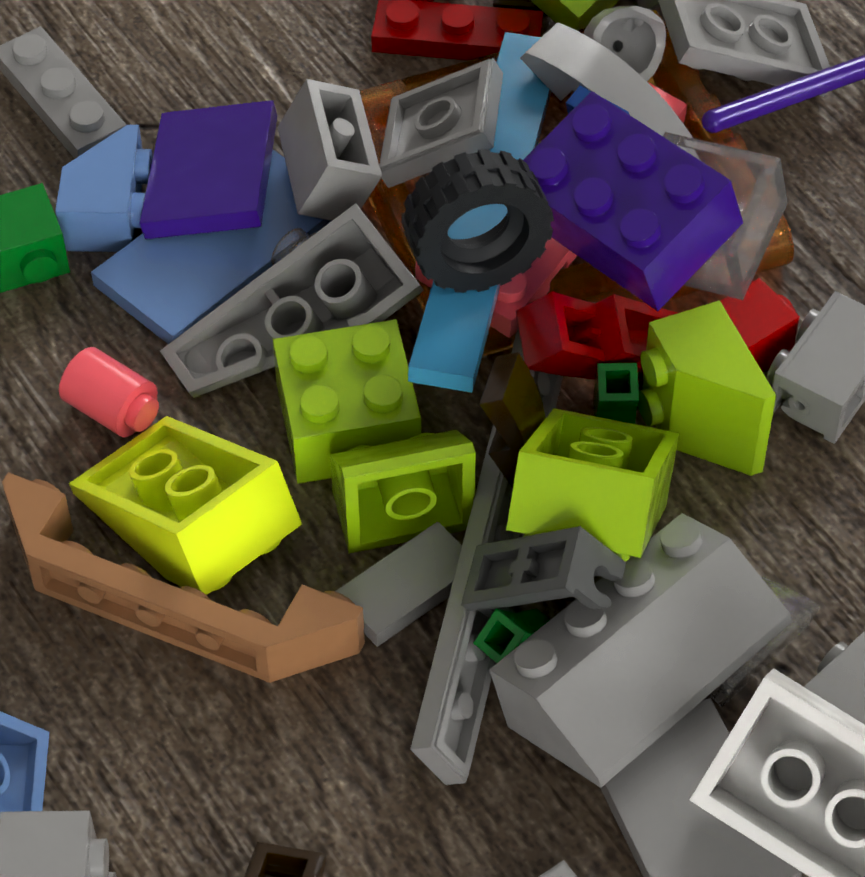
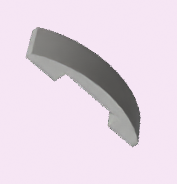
M557 22L520 57L560 101L572 90L575 92L580 85L627 110L630 116L707 164L692 135L661 95L625 61L592 38Z

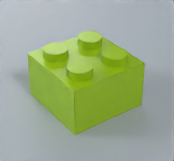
M397 319L272 339L277 389L297 484L332 478L330 454L344 452L360 445L375 446L406 440L421 434V415L413 383L408 382V363Z

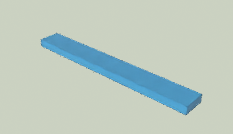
M505 32L496 62L503 72L494 147L490 151L495 153L505 151L511 153L513 158L517 160L521 158L523 160L538 145L552 92L520 59L541 37ZM488 204L472 209L460 216L449 227L447 231L448 236L451 239H468L484 234L502 221L508 213L507 207L504 204ZM433 280L408 366V382L473 392L500 284L489 287V290L485 291L467 290L466 293L455 292L452 288L446 287V289H442L436 286Z

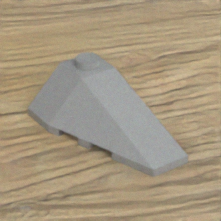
M355 203L161 349L160 352L189 394L195 398L275 367L272 339L381 322L424 290Z

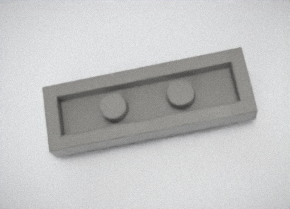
M41 26L0 45V71L74 159L126 126V123Z

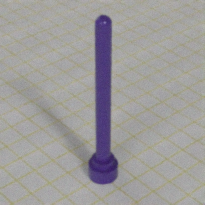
M865 55L708 110L702 117V126L710 133H717L865 79Z

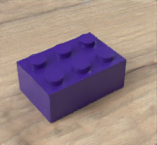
M593 91L523 159L530 171H533L553 212L554 221L551 222L553 229L551 238L656 311H659L743 224L730 179Z

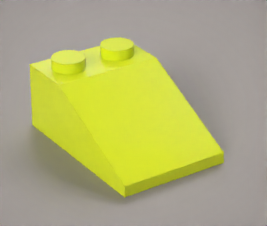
M169 416L162 418L69 483L73 494L165 579L179 586L193 587L206 595L227 585L233 575L260 555L273 551L278 547L283 538L302 525L278 461Z

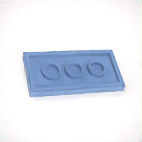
M273 150L261 227L145 239L142 233L91 271L93 286L169 344L332 220L299 215L297 213L285 158Z

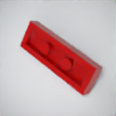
M378 0L371 35L372 52L479 62L494 58L497 62L505 32L542 37L544 11L416 0Z

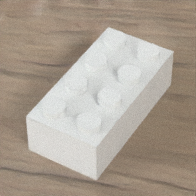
M773 668L763 678L689 800L809 877H865V725Z

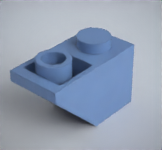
M139 125L124 126L62 167L55 213L63 233L66 251L118 252L136 239L137 228H141L140 218L145 193H141L142 185L148 183L153 159L152 149L142 148Z

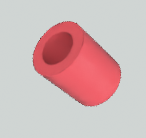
M88 347L80 351L70 361L61 377L59 384L60 398L120 437H129L136 432L146 430L158 413L159 402L157 400L158 391L156 385L96 347Z

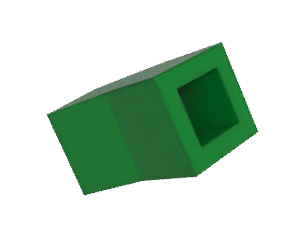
M597 363L593 394L594 416L635 424L639 403L637 363Z
M496 608L473 644L494 662L498 663L550 621V619L537 608L517 613Z

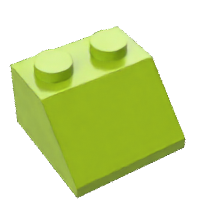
M720 300L649 322L647 347L645 351L641 352V366L644 376L642 390H639L638 403L640 414L646 425L649 427L655 425L657 429L679 433L677 451L750 476L763 472L776 394Z
M458 430L436 434L421 433L406 440L375 446L360 445L344 452L330 454L332 492L349 554L408 542L437 521L449 533L467 529L475 497L476 452L473 442Z

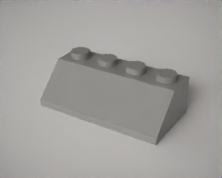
M683 513L650 538L641 558L630 556V559L625 561L626 566L623 579L611 581L602 577L595 583L597 590L600 593L606 594L612 601L610 607L590 609L575 599L489 669L508 728L600 788L792 624L789 611L729 537Z

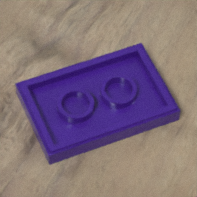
M273 100L161 114L140 218V226L145 239L262 226L278 117Z

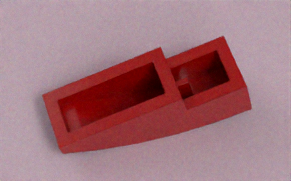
M553 291L516 310L524 362L529 370L560 376L595 379L597 363H637L638 381H643L644 376L641 366V352L645 351L647 347L649 322L677 314V312L663 308L656 311L646 303L616 294L597 303H591Z

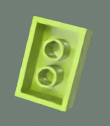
M553 408L519 451L506 530L523 533V537L581 526L624 561L629 560L630 556L641 558L667 505L679 433Z

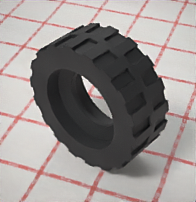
M490 149L478 150L477 153L466 154L464 152L455 155L454 159L434 166L432 168L433 171L426 177L422 176L416 182L412 194H408L405 200L406 210L405 213H402V225L422 274L428 280H434L436 286L442 289H446V287L452 288L455 292L466 293L467 290H477V292L489 290V287L498 284L502 286L512 281L511 278L519 273L523 274L532 267L531 263L537 257L540 258L546 250L545 244L547 240H551L553 233L551 222L554 221L553 212L533 171H530L527 163L521 158L517 160L512 157L511 153L505 151L495 153L491 152ZM488 204H504L507 207L508 213L502 221L484 234L468 239H451L448 236L447 230L460 216L472 209Z

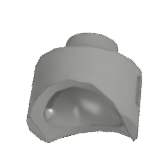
M619 6L604 9L591 19L584 30V35L609 49L646 81L655 74L661 63L666 44V28L661 17L650 9L639 6Z

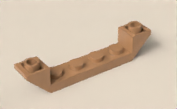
M9 472L2 481L11 521L34 589L37 592L269 683L359 654L365 644L363 607L355 605L352 600L335 591L321 592L302 584L281 622L276 626L255 611L249 609L237 611L211 601L206 594L193 587L181 586L178 588L152 578L145 570L129 563L118 565L93 555L83 545L67 541L73 533V527L64 493H61L55 486L40 479L30 481Z

